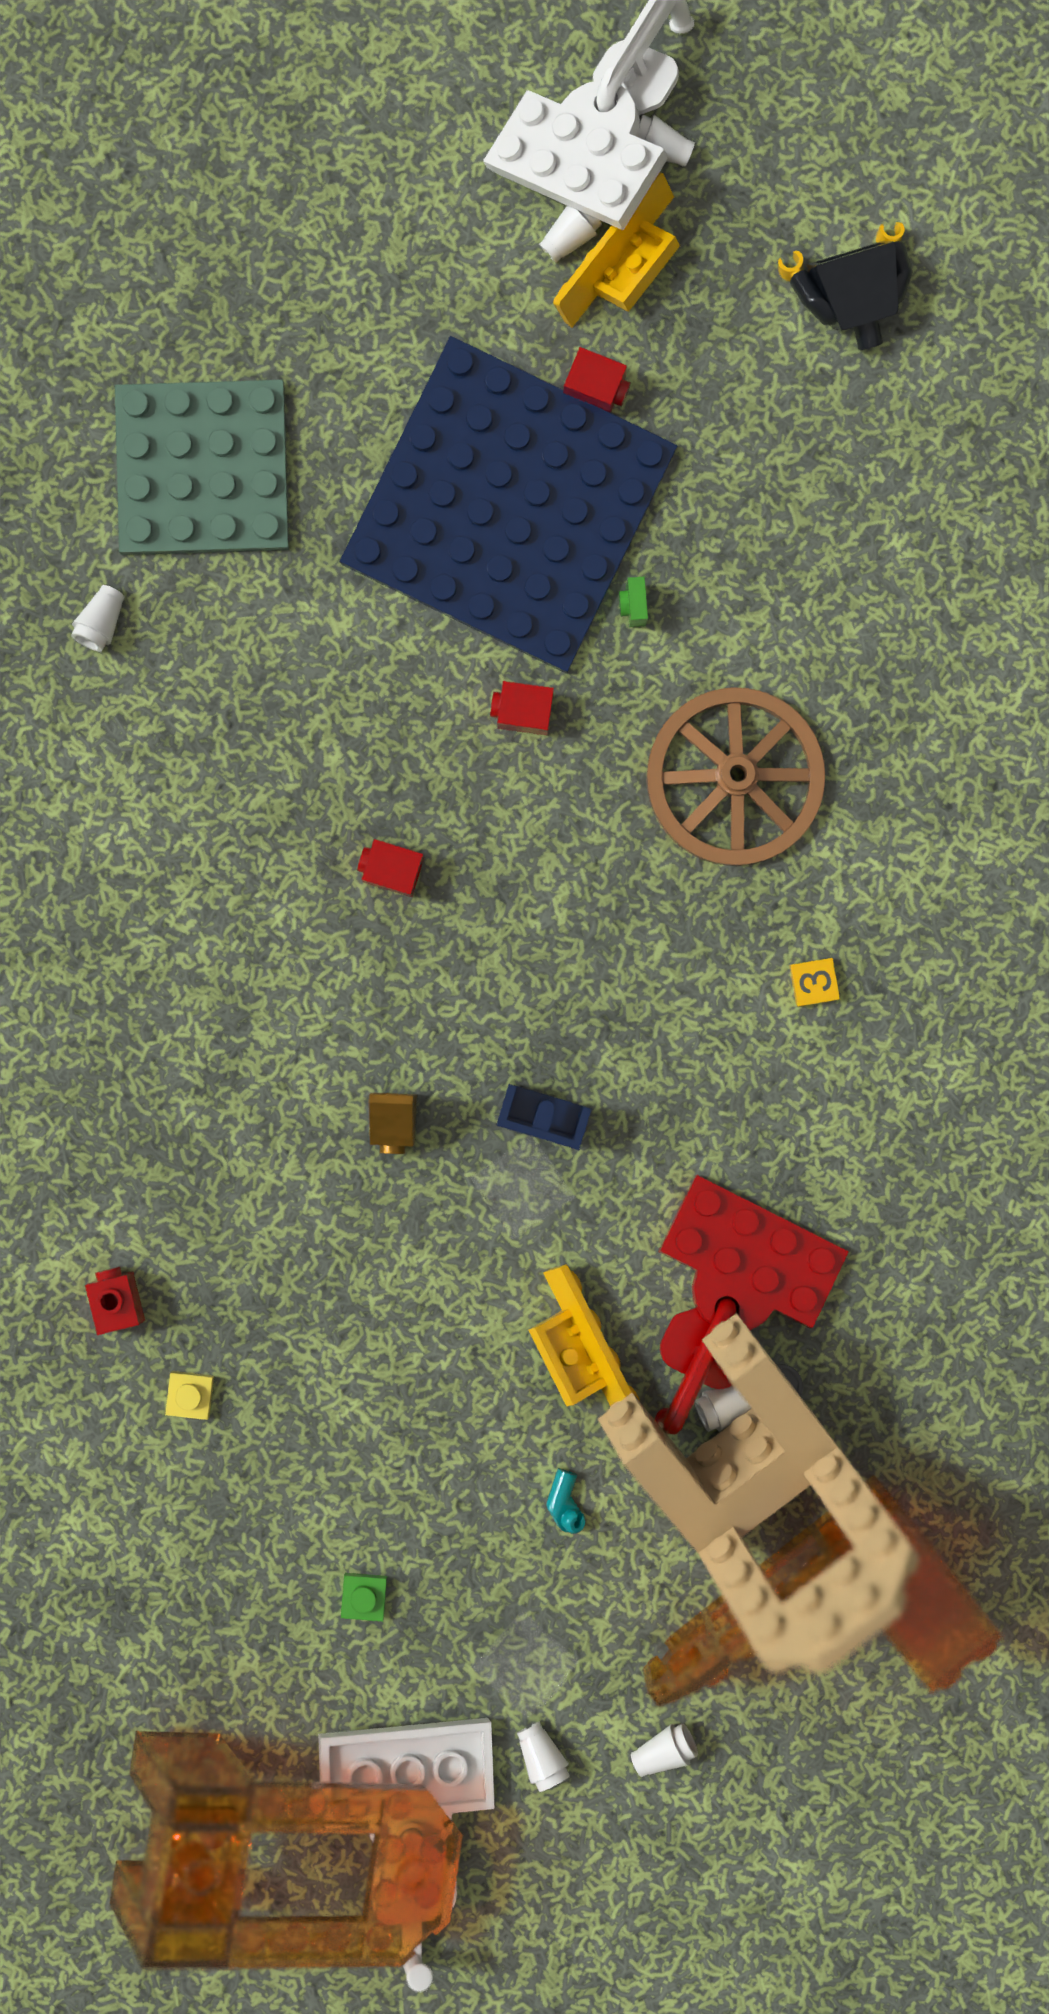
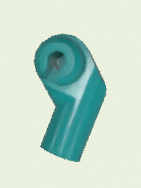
M558 1468L546 1506L557 1526L562 1531L577 1534L584 1529L586 1524L584 1514L571 1497L578 1475Z

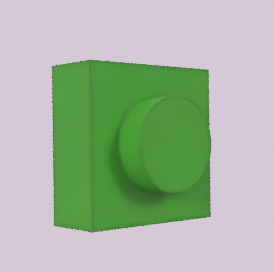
M645 576L627 578L626 590L619 591L620 616H628L629 627L646 626L648 621Z
M345 1573L341 1618L383 1622L387 1576Z

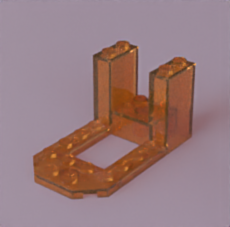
M873 1474L865 1481V1484L920 1557L915 1574L908 1575L903 1590L907 1596V1601L902 1615L883 1628L882 1631L931 1694H933L939 1688L945 1690L954 1685L962 1676L961 1670L974 1660L980 1662L988 1658L997 1649V1642L1003 1636L903 1508ZM828 1510L759 1566L782 1603H784L799 1589L805 1587L830 1568L836 1561L855 1549V1547ZM821 1550L823 1554L818 1558L816 1553ZM797 1570L799 1573L785 1584L783 1580ZM723 1595L715 1599L668 1637L664 1643L669 1648V1651L661 1660L658 1656H655L645 1665L642 1670L647 1694L658 1707L674 1703L683 1697L698 1692L705 1685L708 1688L716 1686L728 1675L729 1666L741 1657L747 1660L756 1654ZM730 1623L731 1627L722 1634L721 1629Z
M135 1732L129 1775L152 1811L145 1859L116 1860L110 1905L143 1970L402 1967L416 1954L414 1949L432 1932L437 1935L450 1923L463 1834L423 1784L254 1781L219 1733ZM252 1833L374 1834L362 1916H240Z

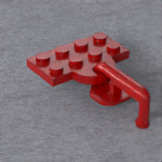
M696 1175L658 1250L659 1253L696 1271L692 1283L693 1301L696 1308L674 1315L660 1342V1355L665 1364L684 1374L669 1408L659 1410L655 1416V1421L666 1434L676 1435L682 1430L703 1384L718 1390L729 1388L733 1385L702 1341L703 1338L710 1334L718 1324L727 1321L735 1315L736 1311L750 1331L763 1324L773 1310L809 1329L813 1328L849 1251ZM721 1297H729V1298H731V1299H728V1298H726V1299H720V1298H721Z

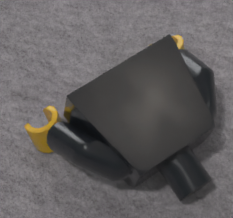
M896 222L894 232L896 236L887 235L884 231V225L881 224L876 235V243L806 264L808 271L803 270V256L800 251H793V258L797 263L795 267L788 268L784 266L781 258L778 259L779 275L784 280L790 281L801 303L823 325L831 326L839 331L854 328L858 350L870 349L883 344L878 320L897 314L899 310L898 304L905 298L913 270L906 246L901 242L905 232V227L901 222Z

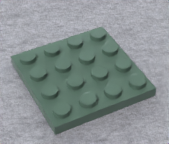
M284 380L115 385L119 553L121 555L289 550Z

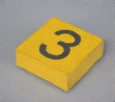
M833 958L789 965L796 1007L840 1000Z

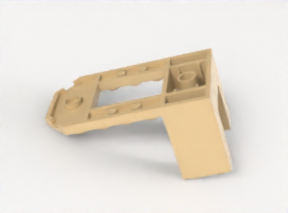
M736 1313L727 1321L718 1324L702 1341L728 1379L751 1407L749 1411L734 1419L728 1427L711 1440L701 1444L687 1458L633 1393L622 1401L614 1403L605 1414L598 1418V1421L623 1465L697 1551L755 1652L770 1672H787L789 1666L805 1667L808 1672H827L902 1615L907 1601V1596L903 1590L908 1575L915 1574L920 1557L812 1410ZM811 1485L855 1549L836 1561L830 1568L782 1603L742 1537Z

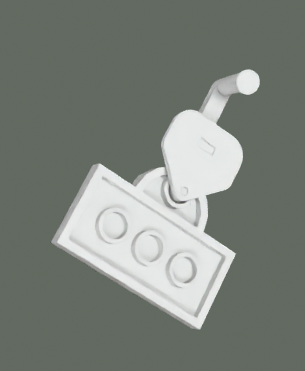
M649 0L625 40L615 43L606 51L593 73L594 82L586 83L575 89L561 104L527 90L483 160L486 167L502 177L624 230L668 159L664 148L636 136L640 128L639 115L661 107L678 81L679 69L674 59L649 48L669 14H671L672 18L669 26L673 32L683 34L689 32L694 27V19L690 16L686 0Z
M489 1718L318 1734L321 1822L323 1827L366 1822L371 1840L379 1851L385 1854L369 1876L370 1905L374 1915L380 1921L390 1924L400 1923L402 1965L407 1975V1983L414 1991L422 1992L428 1989L433 1978L430 1968L422 1962L421 1920L436 1919L447 1915L453 1909L457 1899L456 1869L453 1863L437 1849L442 1845L450 1831L452 1813L495 1809L492 1729Z

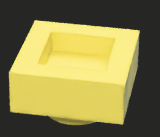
M171 1371L165 1415L208 1420L214 1376Z

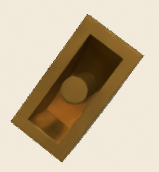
M369 1094L370 1145H380L379 1153L405 1154V1146L415 1145L417 1094Z

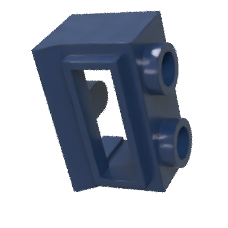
M509 1084L496 1126L580 1150L591 1108Z

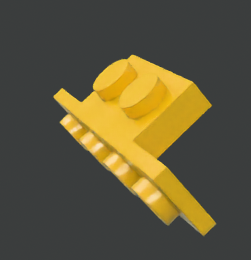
M659 172L624 230L611 225L596 246L588 252L584 261L568 282L563 284L559 293L554 298L553 303L564 322L571 328H573L597 296L629 312L680 247L674 235L653 225L674 198L672 190L662 172Z
M566 1264L543 1272L562 1311L530 1328L528 1331L565 1405H575L602 1389L610 1407L614 1403L622 1401L631 1393L639 1400L636 1391L627 1384L620 1370L621 1363L618 1355L608 1346L601 1332L602 1326L599 1317L589 1308L581 1293L582 1284L578 1276Z

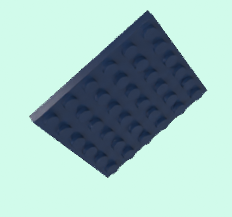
M450 336L339 562L341 565L567 674L678 445L597 406L564 394V390Z

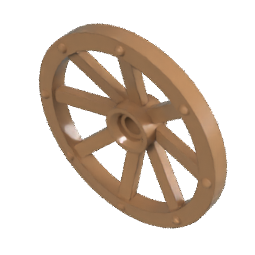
M733 687L713 690L701 694L682 705L670 716L659 731L653 743L647 766V790L650 804L666 834L691 855L704 861L725 866H743L760 863L779 855L801 838L813 822L819 810L825 787V767L822 751L815 734L805 719L781 699L749 688ZM727 705L730 755H725L688 721L708 709ZM741 705L762 709L780 720L748 755L743 754ZM791 730L803 749L808 768H758L756 764ZM677 732L718 766L716 769L662 772L667 748ZM733 768L743 770L744 780L739 782L733 780L730 776V770ZM757 782H808L804 805L794 822L757 785ZM716 783L717 787L680 824L668 806L663 785ZM745 795H748L784 832L782 835L759 847L744 849ZM725 796L731 797V850L711 846L690 834Z

